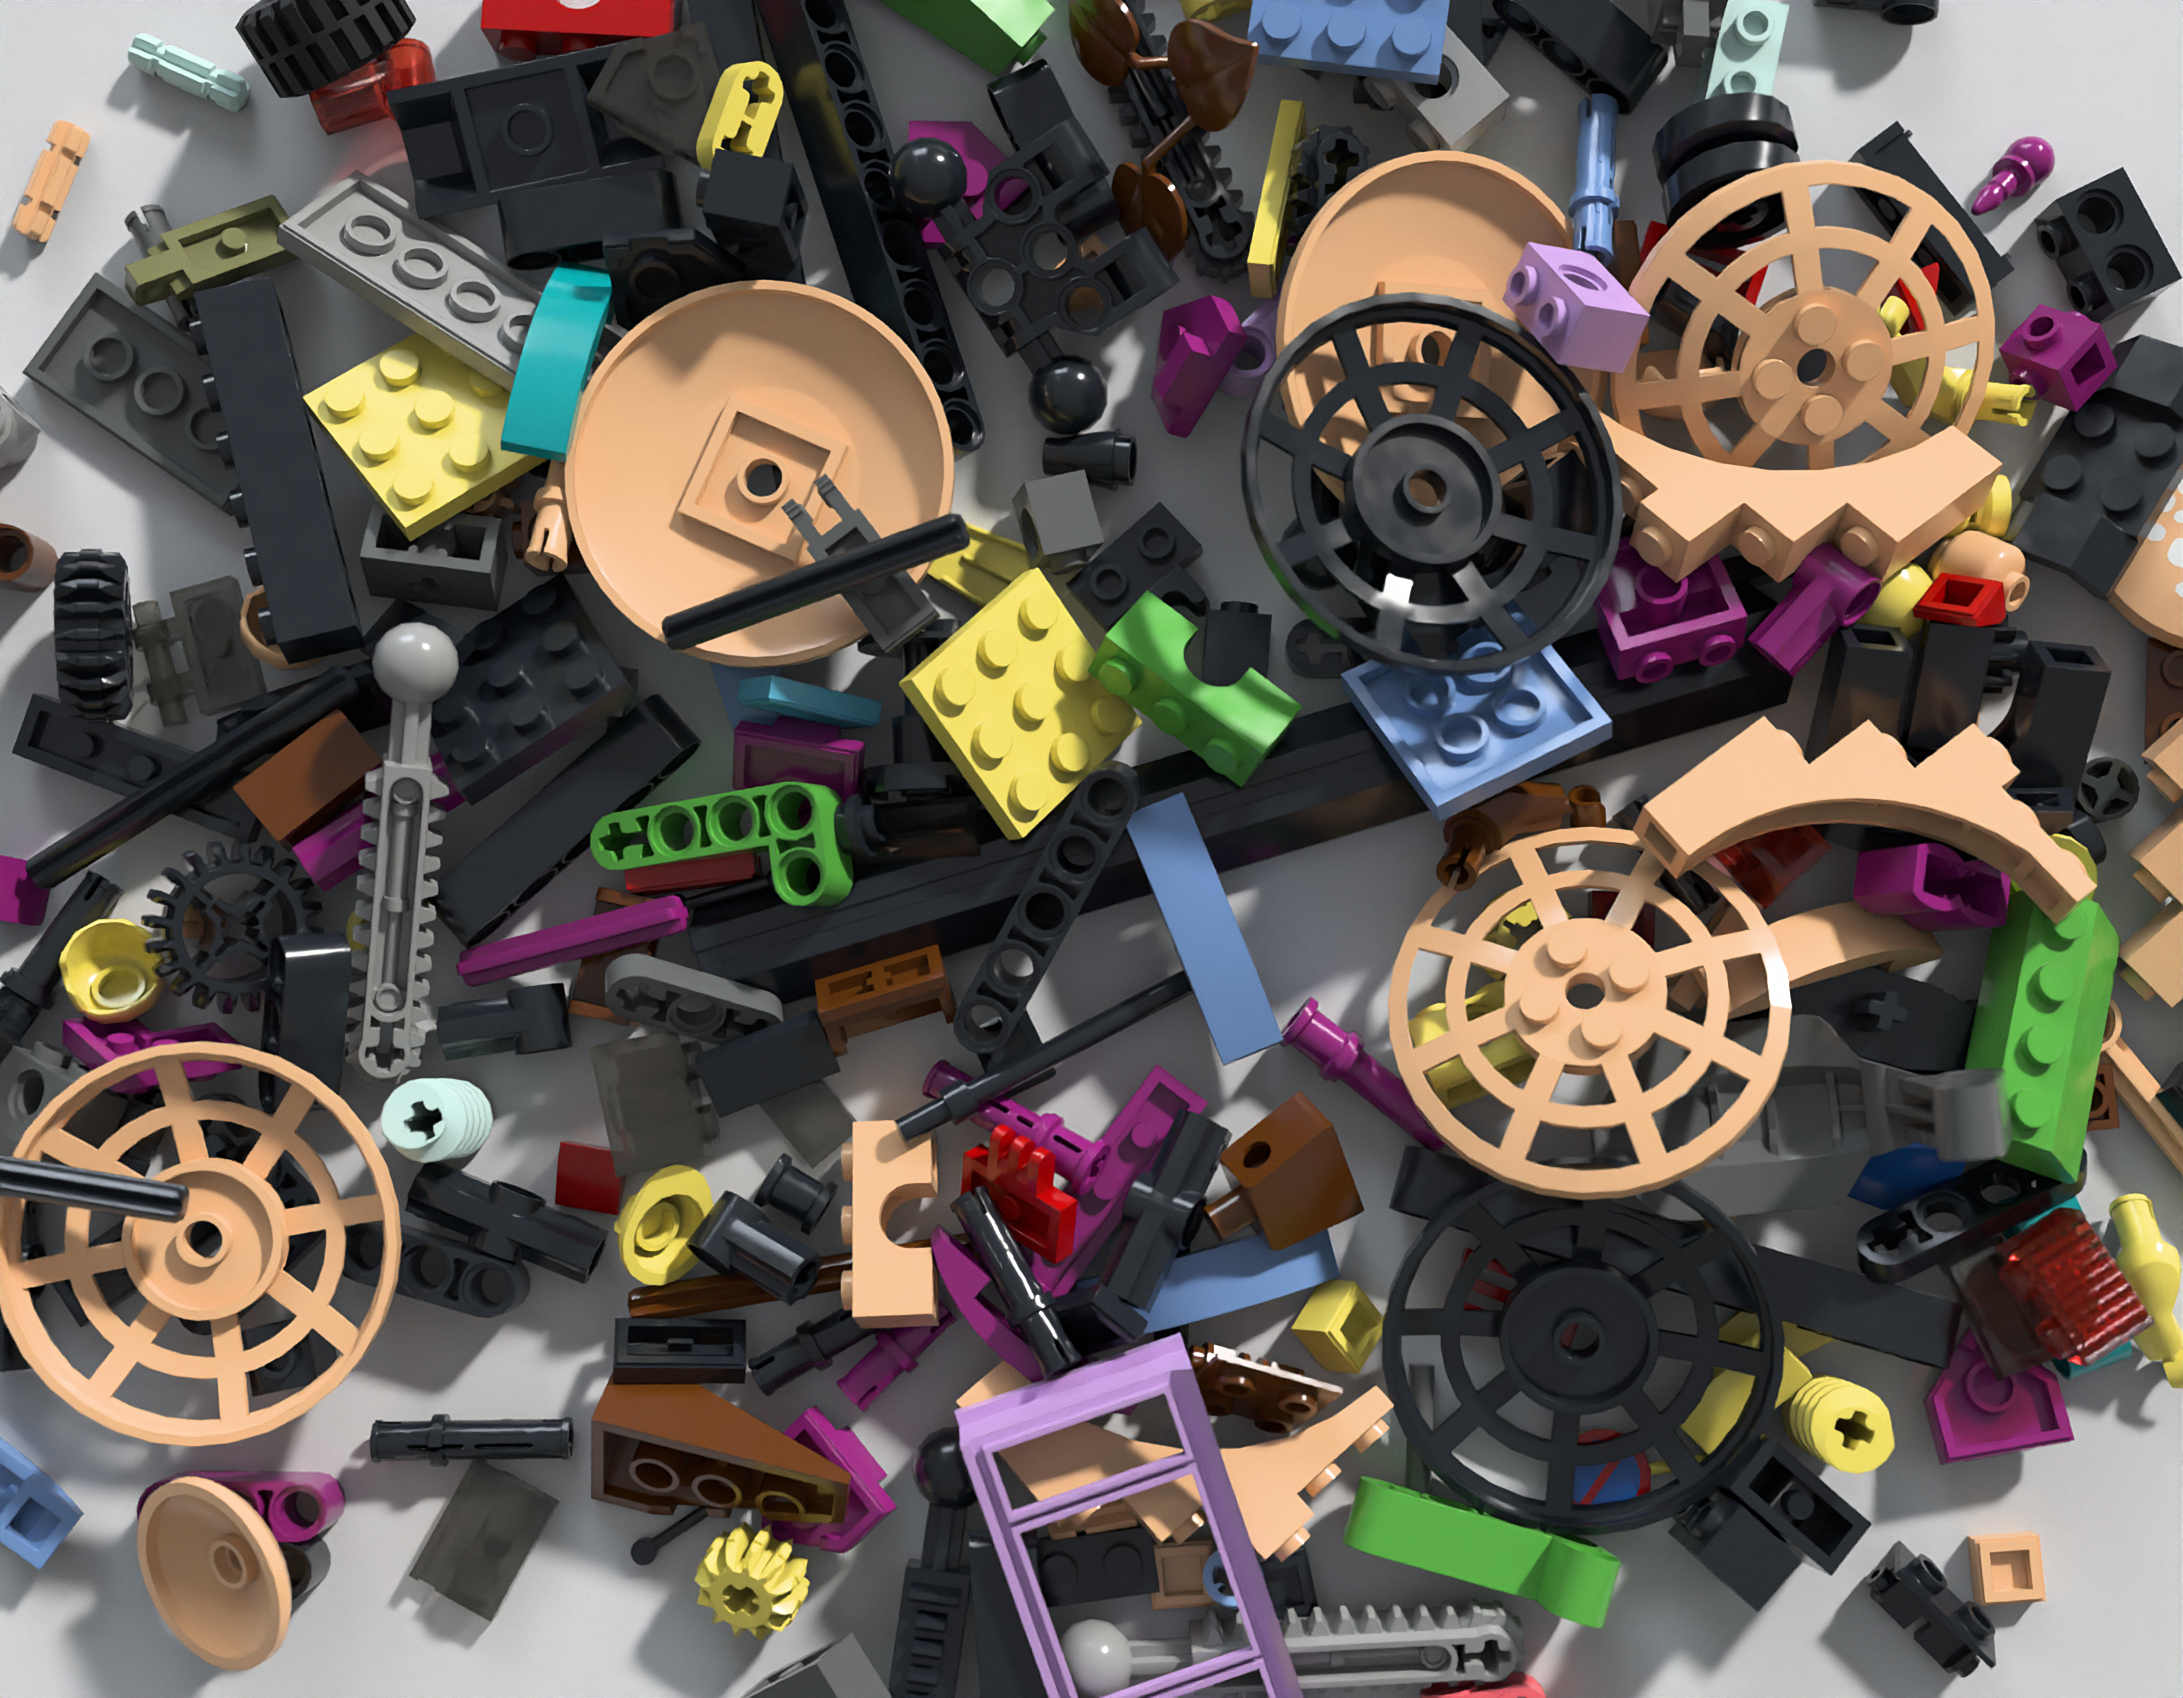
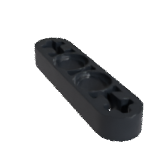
M2083 1148L2077 1183L2067 1184L1993 1159L1962 1174V1176H1958L1869 1220L1860 1227L1856 1235L1857 1264L1861 1272L1870 1280L1881 1284H1895L1905 1281L2075 1197L2083 1190L2086 1184L2087 1152ZM2035 1180H2036V1188L2033 1187L2032 1184H2031V1182H2033V1181H2035ZM2004 1185L2012 1188L2019 1196L2011 1203L1995 1204L1986 1200L1981 1193L1990 1186ZM1949 1213L1958 1217L1962 1225L1951 1232H1938L1927 1226L1925 1221L1933 1214ZM1908 1229H1911L1913 1232L1910 1236L1907 1233ZM1883 1245L1889 1251L1899 1248V1254L1891 1256L1885 1250L1875 1252V1246Z

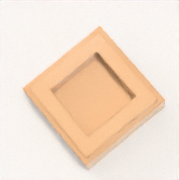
M2032 1531L1967 1536L1973 1600L1980 1606L2046 1601L2040 1537L2038 1534Z
M1212 1536L1188 1537L1180 1545L1173 1538L1166 1539L1160 1546L1153 1540L1160 1592L1151 1593L1152 1610L1217 1606V1602L1209 1596L1203 1584L1204 1566L1207 1559L1214 1553Z

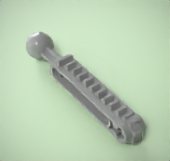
M420 622L401 624L387 631L377 643L372 658L374 677L382 691L392 698L388 753H383L382 768L365 772V789L379 796L363 800V813L378 819V821L361 825V839L376 846L359 851V864L373 870V872L357 876V890L371 897L355 901V915L369 922L353 926V941L367 947L351 951V966L364 972L351 976L350 991L362 997L349 1000L347 1016L356 1019V1021L346 1026L345 1041L348 1042V1048L345 1049L347 1064H352L356 1071L363 1075V1081L371 1083L373 1080L379 1082L391 1081L393 1084L400 1083L401 1077L408 1074L413 1067L420 1066L422 1062L421 1045H425V1030L417 1027L415 1023L427 1020V1005L414 999L427 996L430 991L429 981L417 976V974L431 970V956L418 950L434 945L433 931L420 925L436 920L435 906L422 901V899L438 895V883L424 876V874L440 870V857L426 849L441 845L443 840L442 831L429 826L428 823L446 819V807L432 801V799L449 795L447 779L432 772L431 759L428 757L433 702L445 696L455 684L459 662L457 650L450 638L438 628ZM380 1021L391 1022L393 1043H391L388 1053L376 1052V1046L379 1043Z
M1470 1599L1468 1605L1453 1606L1451 1600H1444L1441 1607H1427L1424 1601L1417 1602L1415 1608L1401 1609L1399 1603H1391L1390 1608L1387 1610H1375L1372 1604H1365L1363 1611H1348L1346 1605L1339 1606L1337 1612L1322 1613L1320 1607H1313L1308 1617H1298L1294 1608H1288L1283 1620H1278L1301 1689H1316L1318 1694H1325L1327 1688L1342 1687L1344 1692L1348 1693L1352 1692L1354 1686H1369L1371 1691H1378L1380 1685L1395 1684L1397 1690H1404L1406 1684L1421 1683L1423 1688H1431L1433 1682H1448L1450 1687H1457L1459 1681L1474 1680L1476 1686L1483 1685L1484 1681H1500L1502 1683L1507 1681V1676L1515 1670L1518 1664H1524L1526 1660L1523 1642L1526 1634L1519 1616H1513L1509 1610L1503 1607L1502 1602L1496 1599L1492 1603L1478 1602L1477 1599ZM1208 1606L1204 1619L1189 1620L1190 1637L1128 1640L1125 1634L1110 1622L1088 1619L1072 1624L1058 1639L1078 1698H1101L1126 1689L1131 1680L1155 1679L1251 1645L1239 1610H1234L1232 1618H1220L1215 1606ZM1259 1669L1194 1691V1695L1209 1694L1211 1698H1223L1225 1693H1238L1239 1698H1247L1248 1692L1263 1691L1265 1696L1269 1697Z

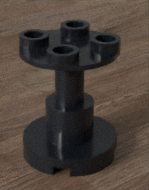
M937 619L889 656L880 647L871 633L857 643V650L869 656L903 658L904 679L962 627V621L958 619ZM904 693L905 715L892 718L893 764L874 766L862 770V793L875 801H889L888 792L901 791V796L907 797V802L976 798L974 790Z

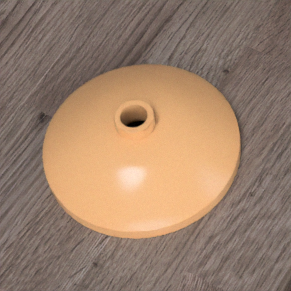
M182 1477L155 1490L146 1500L140 1513L137 1527V1551L144 1582L159 1614L173 1634L191 1652L211 1665L230 1671H244L263 1663L278 1651L286 1637L292 1604L291 1584L287 1566L272 1532L260 1515L242 1497L230 1489L207 1479Z

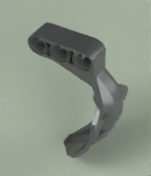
M1808 1014L1791 1015L1787 1054L1776 1087L1758 1118L1731 1148L1699 1171L1680 1180L1713 1201L1728 1217L1789 1210L1827 1208L1839 1204L1849 1194L1872 1157L1883 1155L1916 1142L1937 1149L1939 1160H1978L2003 1156L2007 1153L2013 1139L2005 1069H1970L1951 1071L1940 1075L1921 1076L1861 1059L1837 1031L1819 1016ZM1769 1017L1727 1021L1723 1037L1761 1056L1768 1036ZM1657 1037L1652 1046L1640 1058L1631 1063L1642 1092L1653 1089L1671 1076L1688 1058L1691 1051ZM1711 1062L1705 1074L1685 1095L1664 1110L1652 1115L1666 1154L1687 1145L1715 1125L1740 1098L1749 1082ZM1611 1088L1601 1105L1616 1103ZM1625 1125L1613 1128L1590 1129L1591 1146L1595 1157H1606L1639 1164ZM1658 1189L1634 1195L1648 1210L1666 1218L1680 1221L1705 1220L1699 1213Z

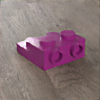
M1631 536L1620 538L1619 547L1608 579L1593 603L1598 614L1597 631L1618 680L1635 676L1637 681L1641 683H1653L1669 675L1674 665L1698 659L1700 664L1704 666L1719 665L1729 660L1736 653L1737 648L1743 647L1747 614L1719 553L1676 583L1657 566L1648 564L1640 556L1638 551L1629 544ZM1577 560V567L1581 573L1585 561Z

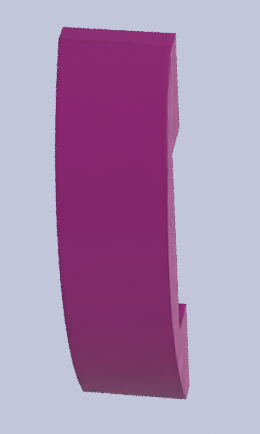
M938 1224L930 1233L933 1253L944 1283L961 1313L986 1344L1005 1362L1033 1382L1044 1380L1041 1374L1042 1371L1019 1329L1011 1330L1005 1319L1007 1315L980 1293L990 1280V1276L980 1258ZM1093 1354L1083 1356L1078 1363L1064 1372L1099 1361V1359ZM1138 1403L1110 1413L1131 1415L1138 1407Z

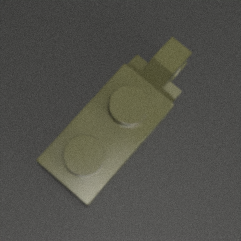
M271 194L160 234L159 243L146 250L148 253L146 255L147 258L125 265V289L137 307L165 300L171 294L176 301L186 300L190 296L195 298L193 292L230 285L299 259V257L276 243L278 226L290 217L275 195Z

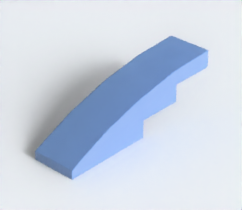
M1183 792L1135 811L1126 826L1127 832L1146 874L1149 887L1174 944V950L1223 1066L1282 1043L1283 1037Z

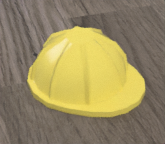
M675 1164L660 1169L645 1182L639 1192L627 1197V1203L621 1210L619 1219L614 1223L620 1259L627 1273L643 1284L664 1285L678 1280L695 1267L700 1260L687 1248L686 1242L713 1207V1201L705 1177L691 1166Z

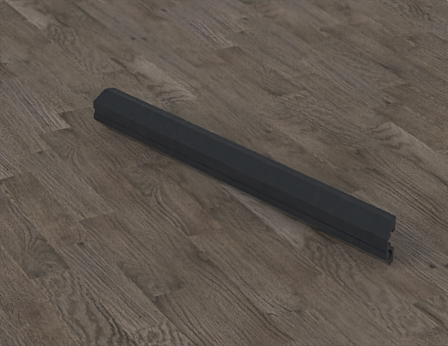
M1750 584L1735 587L1747 614L1743 647L1737 648L1736 653L1729 660L1719 665L1704 666L1700 664L1698 659L1674 665L1669 675L1653 683H1641L1637 681L1635 676L1618 680L1597 628L1558 639L1551 646L1612 720V738L1524 781H1533L1787 703L1794 677L1792 678L1790 675L1780 671L1748 641L1749 636L1776 608L1778 603ZM1352 702L1295 718L1281 741L1242 788L1226 775L1214 771L1202 757L1191 749L1131 767L1138 774L1142 785V795L1135 811L1183 792L1217 875L1430 812V809ZM1102 778L1095 782L1093 787L1094 797L1102 807L1113 810L1126 805L1127 792L1119 781L1112 778ZM1080 784L1021 839L1008 840L987 810L881 842L880 851L875 857L863 859L857 854L851 855L853 866L852 888L849 895L841 903L831 907L791 905L784 901L776 890L769 887L696 908L693 912L688 935L693 952L697 956L700 967L698 970L768 991L778 997L782 1006L816 996L814 981L935 944H938L941 956L944 958L994 943ZM1126 828L1076 918L1153 895ZM1076 835L1069 836L1063 840V853L1072 864L1084 866L1095 861V849L1092 843L1085 837ZM815 862L809 867L807 872V884L812 892L817 889L821 874ZM1045 892L1038 893L1032 897V908L1041 919L1057 921L1064 917V906L1055 895Z

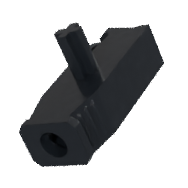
M1866 967L1789 989L1791 1015L1808 1014L1821 1017L1837 1031L1861 1059L1919 1074H1942L1965 1069L1978 999L1960 1001L1954 995H1950L1944 992L1943 989L1937 988L1930 983L1872 967ZM1770 1008L1728 1019L1727 1021L1766 1018L1770 1016Z

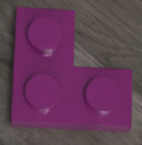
M86 1016L63 1020V1045L91 1071L118 1057L159 1045L199 1041L242 1045L215 1022L152 1033L136 1018L129 1022L110 1024L89 1020ZM195 1061L183 1063L188 1082H205L214 1079L217 1073L242 1069L241 1064ZM153 1068L136 1073L115 1083L110 1088L114 1092L124 1094H141L151 1091L159 1083Z

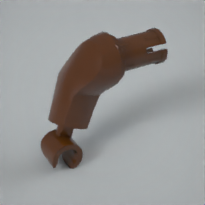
M1522 781L1450 816L1443 828L1447 847L1436 866L1437 878L1447 887L1453 872L1458 871L1460 874L1453 890L1463 891L1472 888L1477 881L1478 872L1485 855H1490L1494 850H1500L1510 839L1519 833L1560 829L1563 815H1570L1571 828H1605L1606 808L1601 803L1600 793L1591 785L1582 784L1571 789L1568 797H1565L1564 790L1559 783Z

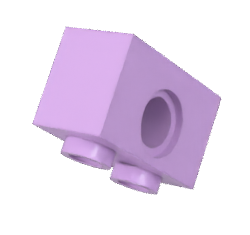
M1527 242L1518 265L1511 271L1506 291L1502 298L1504 303L1558 364L1623 374L1650 318V315L1591 253Z

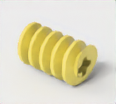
M1824 1373L1811 1374L1813 1378L1783 1402L1781 1417L1784 1429L1794 1445L1839 1471L1854 1474L1872 1471L1888 1459L1895 1447L1889 1411L1881 1399L1866 1388L1852 1384L1842 1378Z

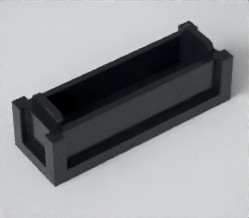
M1896 121L1858 149L1848 162L1863 164L1904 179L1932 196L1958 221L1978 252L1991 290L1998 285L1999 281L2015 270L2008 261L2011 258L2010 255L2005 253L2000 256L1909 141L1913 135L1910 129L1903 133L1905 130ZM1852 187L1889 235L1893 237L1910 207L1895 198L1865 188ZM1931 224L1911 260L1920 269L1938 262L1939 278L1936 294L1955 317L1975 302V295L1963 263L1946 237Z

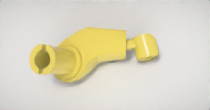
M1890 296L1883 307L1879 306L1876 312L1884 321L1890 338L1902 336L1899 331L1910 313L1905 302L1896 296ZM1926 357L1893 365L1889 382L1901 403L1909 409L1912 408L1921 387ZM1945 366L1939 393L1927 418L1950 426L1954 424L1968 393L1973 370ZM1988 382L1984 400L1974 422L1976 420L2013 424L2020 427L2028 425L2035 411L2036 400L2022 399L2023 397H2034L2036 395L2033 386L2025 384L2010 385Z
M2127 1194L2118 1197L2109 1205V1214L2113 1218L2122 1248L2113 1264L2110 1286L2129 1336L2150 1361L2162 1360L2170 1386L2181 1389L2183 1388V1332L2172 1312L2180 1285L2181 1264L2179 1253L2175 1247L2162 1241L2151 1199H2147V1196L2143 1194Z

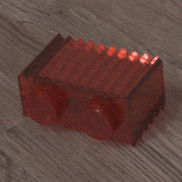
M2056 1208L2050 1214L2041 1217L2039 1221L2030 1224L2028 1228L2021 1230L2017 1235L2010 1237L2006 1242L1995 1248L2005 1266L1998 1270L2003 1283L2019 1302L2025 1303L2029 1300L2042 1320L2040 1324L2035 1326V1330L2044 1346L2058 1360L2066 1357L2069 1362L2089 1367L2154 1325V1319L2147 1313L2146 1307L2139 1301V1296L2132 1290L2131 1284L2124 1278V1273L2117 1267L2116 1261L2109 1255L2108 1249L2102 1244L2101 1238L2094 1232V1228L2087 1221L2086 1215L2079 1209Z

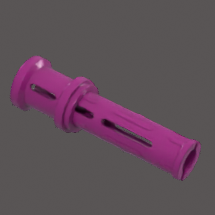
M1312 996L1309 997L1282 1029L1283 1042L1280 1045L1283 1048L1288 1045L1296 1048L1320 1068L1319 1076L1325 1081L1330 1080L1334 1083L1340 1079L1429 1150L1437 1152L1445 1143L1435 1132L1426 1126L1425 1119L1417 1111L1403 1081L1363 1050L1365 1042L1361 1040L1362 1036L1355 1030L1347 1033L1318 1010L1319 1002Z
M941 1059L928 1073L922 1087L923 1095L935 1100L939 1098L938 1090L959 1079H962L966 1084L975 1078L950 1065V1062ZM1003 1094L978 1106L979 1114L968 1119L991 1133L998 1125L1005 1124L1016 1131L1017 1137L1024 1135L1034 1141L1036 1149L1044 1147L1053 1152L1056 1156L1054 1173L1069 1181L1072 1191L1080 1196L1085 1195L1094 1186L1110 1156L1111 1147L1105 1141L1097 1140L1093 1143L1065 1127L1063 1117L1056 1113H1044L1042 1116H1039Z

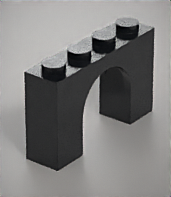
M1854 623L1848 627L1840 625L1832 634L1804 754V759L1808 764L1812 763L1867 720L1881 733L1888 734L1899 742L1906 753L1907 761L1914 768L1938 751L1918 746H1908L1898 734V716L1914 654L1900 627ZM2028 641L2011 706L2002 722L1986 736L1994 738L2005 747L2011 757L2012 764L2020 771L2008 788L2071 787L2074 808L2112 671L2093 646Z

